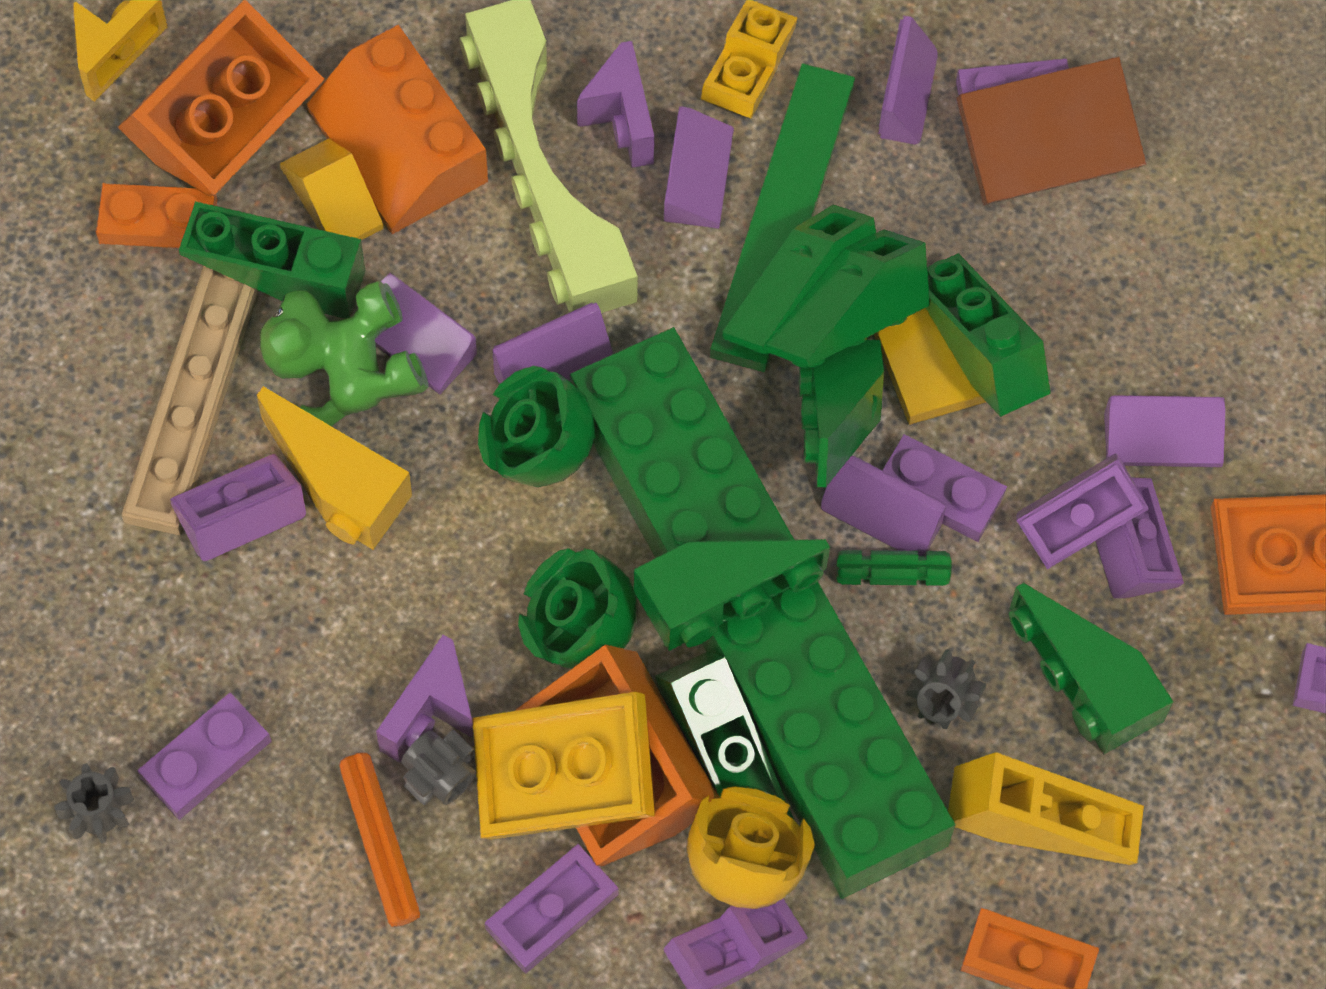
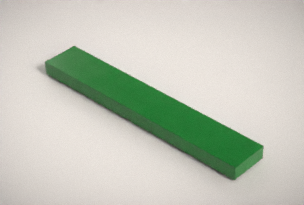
M802 63L710 348V358L765 373L770 353L754 352L749 348L724 340L722 332L792 230L814 216L852 95L855 77Z

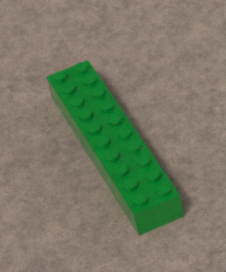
M675 327L570 374V382L586 395L595 421L593 445L655 558L686 542L794 540ZM819 582L800 592H793L790 588L772 597L769 606L751 618L741 620L739 616H736L720 624L718 631L702 643L706 652L708 651L726 658L779 785L800 824L804 818L810 826L815 843L814 850L841 899L949 847L955 823Z

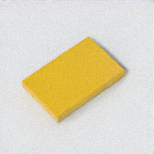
M631 692L472 718L481 838L493 840L655 817L645 694Z

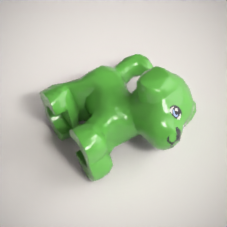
M376 281L363 287L356 294L358 310L353 317L339 321H329L317 299L308 291H291L284 295L277 312L265 322L260 330V350L263 359L276 376L282 379L303 378L317 369L325 370L329 376L330 400L322 407H310L302 404L300 408L330 426L349 414L366 411L377 406L382 399L416 395L424 392L429 387L427 376L419 357L415 353L408 354L407 350L393 354L386 362L385 373L379 372L375 340L382 332L403 320L399 303L387 283L383 284L381 281Z

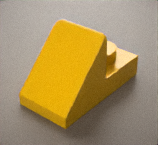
M125 0L114 10L108 23H105L79 3H73L78 69L86 96L95 102L167 28L161 0Z

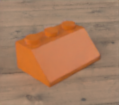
M243 0L206 35L129 114L118 128L156 166L213 197L325 78L246 0Z
M399 24L351 49L306 104L308 112L325 137L352 153L379 216L391 234L402 230L488 182L486 148Z
M604 645L514 710L518 711L631 692L645 694L655 817L577 827L578 833L597 866L607 865L676 836L693 824L699 805L704 798L709 795V802H711V799L720 798L637 651L610 645Z

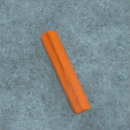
M365 752L350 755L340 761L339 767L388 923L392 927L412 923L420 917L419 906L371 756Z

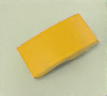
M746 0L727 32L725 46L703 84L701 100L751 119L779 66L798 18L759 2Z

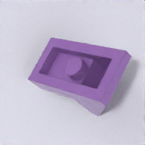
M632 41L620 43L578 97L577 125L583 127L613 122L618 149L627 147L633 168L654 164V133Z
M442 635L376 731L380 751L399 763L408 748L420 736L433 730L435 720L431 718L433 715L467 736H474L472 717L454 642L445 635Z

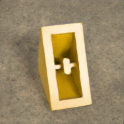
M327 139L280 163L281 170L319 230L363 240L384 229L383 222L352 153L331 139Z

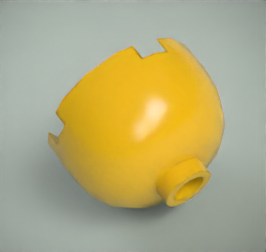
M743 787L725 788L720 798L711 799V802H709V795L704 798L697 810L688 835L686 847L692 874L705 891L721 902L734 907L750 909L771 906L792 892L805 873L815 846L810 826L803 818L799 827L796 821L787 815L790 805L779 797L758 789Z

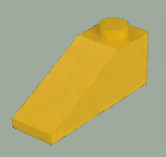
M263 386L257 394L262 420L320 512L328 530L348 544L354 545L356 541H359L374 550L412 497L409 472Z
M997 752L954 767L948 812L956 828L1001 843L1126 865H1133L1138 862L1143 805Z

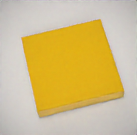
M926 308L908 316L907 320L902 324L889 326L874 334L875 340H880L882 358L908 425L986 403L970 384Z

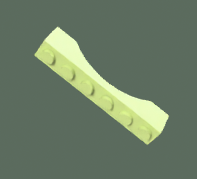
M510 0L466 13L467 36L459 38L462 55L468 70L478 69L482 82L477 83L476 87L485 115L495 114L499 128L494 130V137L500 157L503 162L512 160L517 175L512 176L511 180L517 202L521 209L530 207L535 220L534 223L529 224L535 250L539 257L546 254L549 257L553 270L547 272V277L556 304L566 302L570 313L590 303H597L601 313L636 303L638 276L620 229L595 215L569 193L552 172L539 146L532 118L537 92L547 71L546 39L531 0Z

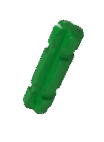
M841 550L836 557L837 582L842 585H861V579H869L870 585H917V580H925L926 586H945L949 584L952 574L950 553L946 551H926V556H918V551L870 550V555H862V550Z

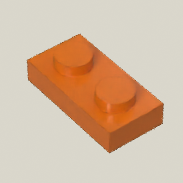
M103 183L96 230L99 244L180 248L195 201L217 206V195L215 194L211 197L197 188Z
M981 908L960 971L1012 989H1087L1099 948Z

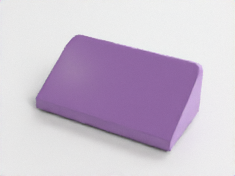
M904 16L903 19H900L878 134H881L880 138L919 144L938 54L931 40L915 20L909 16Z
M679 106L664 204L665 222L720 228L734 127L691 108Z
M388 273L381 282L383 284L387 283L392 289L399 303L403 320L382 332L375 340L376 347L389 357L406 350L408 354L415 353L424 367L429 387L438 394H441L477 355L476 338L472 333L396 276Z
M597 303L585 305L494 346V349H492L494 375L499 384L514 372L531 366L543 367L548 371L559 373L570 381L571 373L613 355L601 310Z
M1111 396L1104 412L1106 458L1117 453L1124 466L1222 467L1224 461L1225 399L1222 397Z
M275 453L170 498L172 508L194 550L202 561H208L301 520L306 515L301 484Z
M1115 453L1017 513L1016 520L1045 567L1049 569L1149 508L1120 457Z
M852 455L827 485L822 498L821 509L897 550L918 551V556H925L926 551L929 550L941 529L946 505L929 494Z
M1131 477L1149 509L1096 540L1111 594L1114 598H1130L1177 588L1184 584L1151 478Z

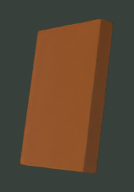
M1120 57L972 91L956 97L983 206L1147 165Z

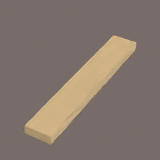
M203 266L122 512V518L126 524L179 536L183 527L171 506L170 498L197 486L259 290L206 266Z

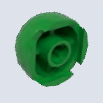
M531 366L514 372L500 383L492 394L499 398L494 406L491 416L483 412L480 419L478 447L483 462L502 477L528 486L543 487L565 481L578 471L588 457L595 438V421L587 397L564 376L548 371L543 367Z
M567 548L557 551L540 564L529 579L523 594L531 599L527 607V616L519 613L518 627L523 644L535 657L568 669L574 668L604 645L624 649L631 640L638 622L639 603L633 592L634 587L630 578L610 559L593 550L584 548L582 551L575 552Z

